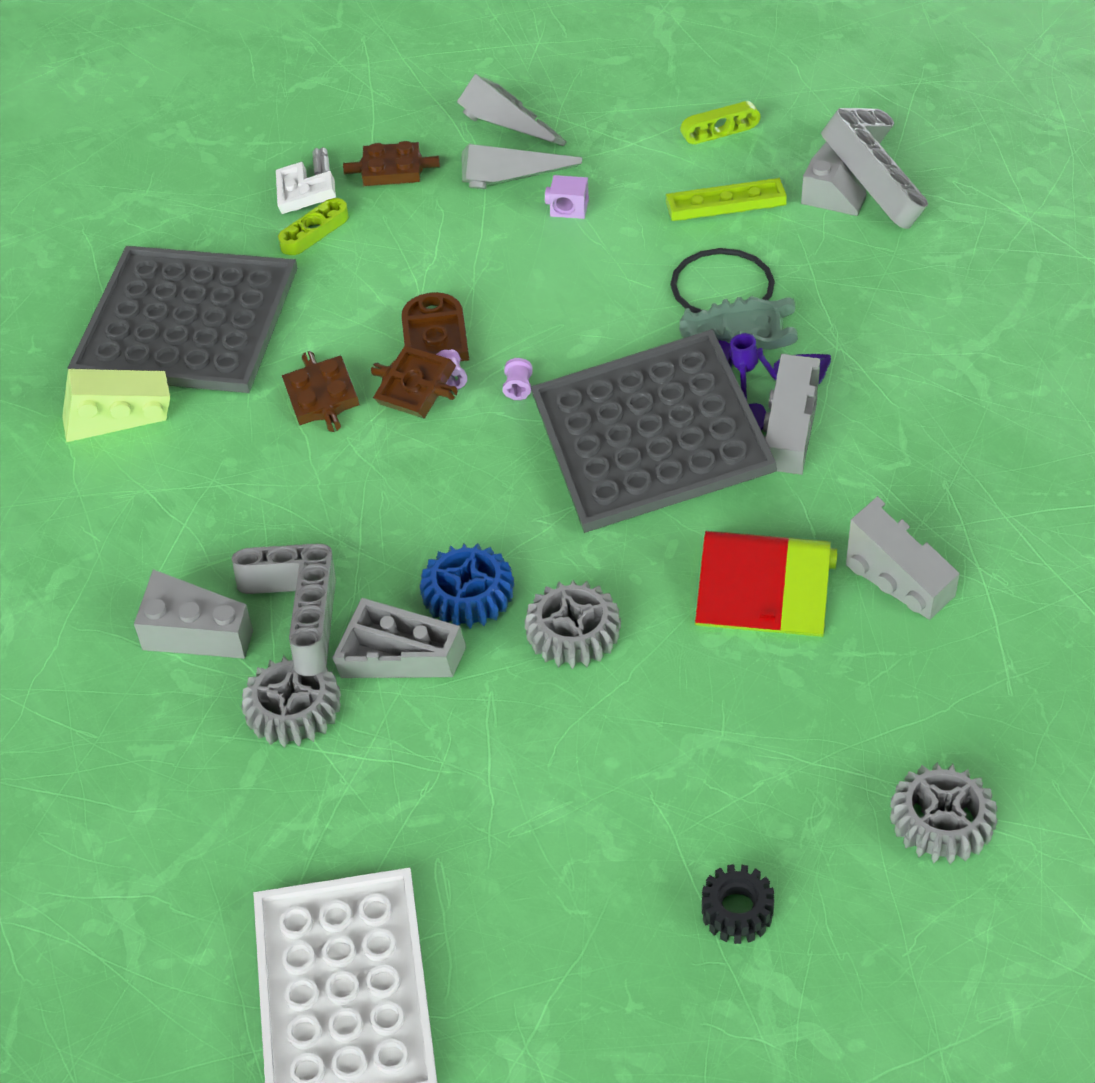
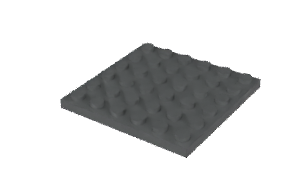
M126 246L71 359L68 369L165 371L168 386L250 393L298 269L296 259Z
M713 329L531 386L533 398L584 533L777 472L776 461Z

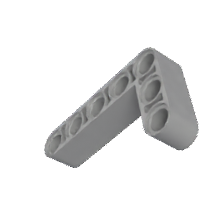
M839 108L822 130V137L890 219L898 226L909 229L928 206V202L880 145L881 141L893 127V119L880 109Z
M303 544L245 548L235 552L232 556L237 589L240 592L257 594L295 591L289 634L294 671L302 676H312L321 673L327 665L336 584L331 548L325 544Z

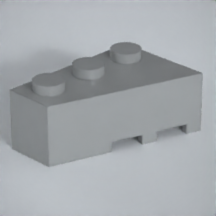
M781 354L775 390L771 389L768 409H771V412H766L763 432H767L764 438L776 461L778 472L803 474L817 405L820 370L819 358Z
M877 496L851 519L846 566L855 574L863 576L877 585L884 593L890 594L906 604L910 610L931 620L956 596L960 573L927 542L923 546L919 544L907 532L910 526L903 519L897 523L882 509L886 503Z
M152 570L134 622L142 650L245 659L253 633L246 604L156 570Z
M361 598L332 658L341 678L453 677L466 649V644L461 627L458 625Z

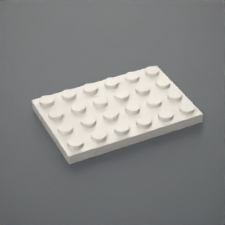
M404 868L253 892L265 1083H438L411 869Z

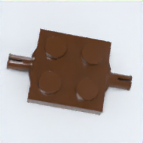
M401 141L396 144L374 143L369 146H363V157L360 162H343L344 175L361 173L363 186L420 182V174L423 168H440L439 155L422 157L419 142Z
M404 346L397 359L390 366L374 363L375 368L371 367L372 375L382 378L381 385L373 398L380 405L423 419L427 416L438 396L453 400L456 398L454 395L457 396L458 393L457 387L446 384L456 365L451 359Z
M307 351L310 360H308L306 352L302 354L304 368L282 375L299 426L316 420H325L328 431L335 432L332 423H334L336 431L341 428V424L337 415L344 410L360 405L341 355L317 363L314 353Z

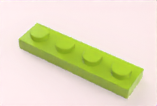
M780 178L666 194V205L671 221L784 206L787 201V195Z

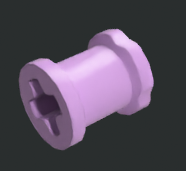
M442 350L436 355L449 358L456 365L446 384L457 387V390L461 389L467 382V374L460 367V355L455 350Z
M510 359L504 367L507 380L503 384V393L506 397L513 400L526 399L531 393L529 378L533 373V367L526 359Z

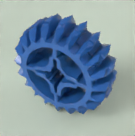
M463 543L462 548L455 549L450 545L448 553L438 551L436 559H428L427 568L422 570L420 593L426 609H429L432 618L439 617L441 621L447 623L452 621V624L458 626L466 624L471 629L473 623L477 622L485 626L487 618L497 621L499 612H506L508 602H512L514 577L512 576L509 562L504 561L502 554H494L491 547L482 550L478 543L473 548H468Z

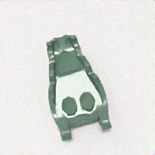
M750 296L747 300L737 297L732 304L727 299H724L722 304L717 305L713 303L710 310H702L699 313H693L689 308H686L680 320V333L683 338L713 329L717 340L730 342L738 334L747 333L755 337L757 348L772 350L786 347L798 340L797 330L793 327L783 329L782 322L783 317L795 312V300L783 298L777 301H769Z

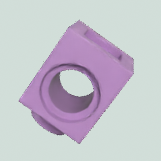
M553 175L551 187H546L545 204L550 205V217L585 219L589 202L588 177Z

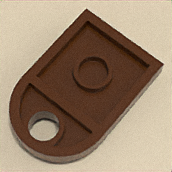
M431 292L418 295L406 303L402 310L405 346L432 354H437L442 350H455L460 355V362L469 361L463 308L456 298L445 293ZM428 306H437V307L434 308V309H427V308H426V307H428Z

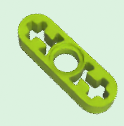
M744 101L689 116L682 122L680 131L688 143L699 144L750 130L759 123L761 115L752 102ZM727 118L722 126L714 127L719 119Z
M340 198L326 200L283 229L278 235L282 253L298 255L344 224L349 218L347 203ZM311 225H320L317 228H307Z

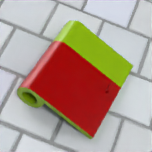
M705 531L695 625L823 637L829 569L836 570L837 549L831 548V541Z

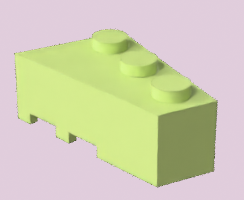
M68 369L62 415L66 442L165 421L170 401L165 371Z

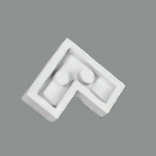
M303 162L276 170L277 203L282 214L297 211L316 203H323L336 197L335 180L331 171L307 178Z

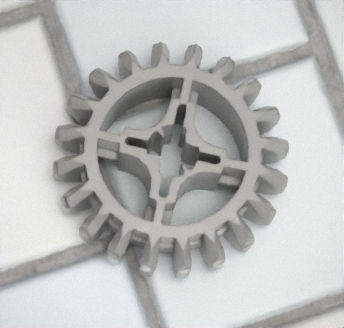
M574 580L567 586L558 582L556 589L546 586L544 595L535 594L534 603L528 604L525 619L526 637L529 644L532 645L535 654H542L545 663L555 659L558 668L564 662L569 663L572 669L578 662H582L588 667L590 659L600 662L603 653L611 654L613 644H617L619 629H621L619 608L617 603H613L610 593L603 594L600 586L590 589L588 581L582 586L576 585Z
M283 655L281 662L275 664L269 659L267 669L257 667V677H248V687L243 689L242 711L246 715V723L250 729L254 730L258 738L265 737L270 745L278 739L284 748L289 741H294L298 746H300L304 738H309L314 742L316 732L326 734L327 724H335V713L340 712L341 693L335 675H333L332 671L328 672L327 667L319 674L302 676L294 671L293 660L288 661Z
M937 762L933 766L932 771L923 765L918 769L917 774L909 771L908 775L905 776V781H899L894 796L891 799L890 807L892 810L890 820L891 824L895 825L896 837H904L905 849L916 846L918 858L925 853H929L933 863L939 859V856H943L951 864L955 860V856L958 855L966 862L970 858L971 852L979 855L983 850L984 844L988 845L991 841L993 830L996 829L998 820L996 818L997 805L996 801L991 800V789L982 788L983 782L981 777L971 780L969 769L962 773L956 772L954 764L948 770L941 769ZM916 803L922 807L921 812L924 816L921 819L913 808ZM965 807L968 808L973 816L974 821L972 823L966 819V813L963 811Z

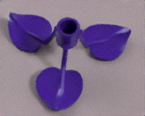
M747 333L738 334L731 339L730 343L718 340L731 369L734 365L740 371V386L746 400V372H750L755 368L758 359L774 380L777 379L780 359L774 363L772 368L763 355V349L757 348L756 339L753 335ZM797 354L796 356L820 359L819 385L823 381L831 363V355ZM758 403L748 404L762 431L766 414L764 406Z

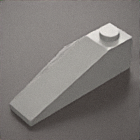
M477 74L473 76L457 101L465 108L463 113L474 121H477L479 118L564 146L567 142L547 124L539 119L536 121L537 115L523 107V103L498 83Z
M825 142L811 159L803 175L801 204L858 216L866 199V189L830 145Z
M468 144L462 151L461 156L462 182L469 183L470 188L486 189L487 185L577 167L582 163V157Z

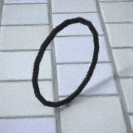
M716 248L700 251L685 258L673 271L670 284L675 299L685 309L689 308L691 312L699 313L702 311L701 309L691 306L680 296L676 284L679 273L686 265L701 257L725 254L740 256L753 261L765 272L769 282L767 293L762 298L763 300H769L772 297L775 280L770 268L757 256L736 249Z

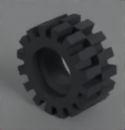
M732 864L727 865V873H724L722 868L715 870V878L709 875L706 879V886L703 885L702 889L703 921L705 926L710 924L709 931L714 936L718 931H721L720 940L727 942L730 935L734 936V944H741V936H746L749 943L755 941V932L761 937L766 932V926L770 927L774 912L773 887L770 888V881L766 876L760 880L761 871L755 868L752 874H749L748 865L741 864V871H735V865ZM739 894L750 898L753 902V907L745 913H733L723 907L722 901L727 896Z

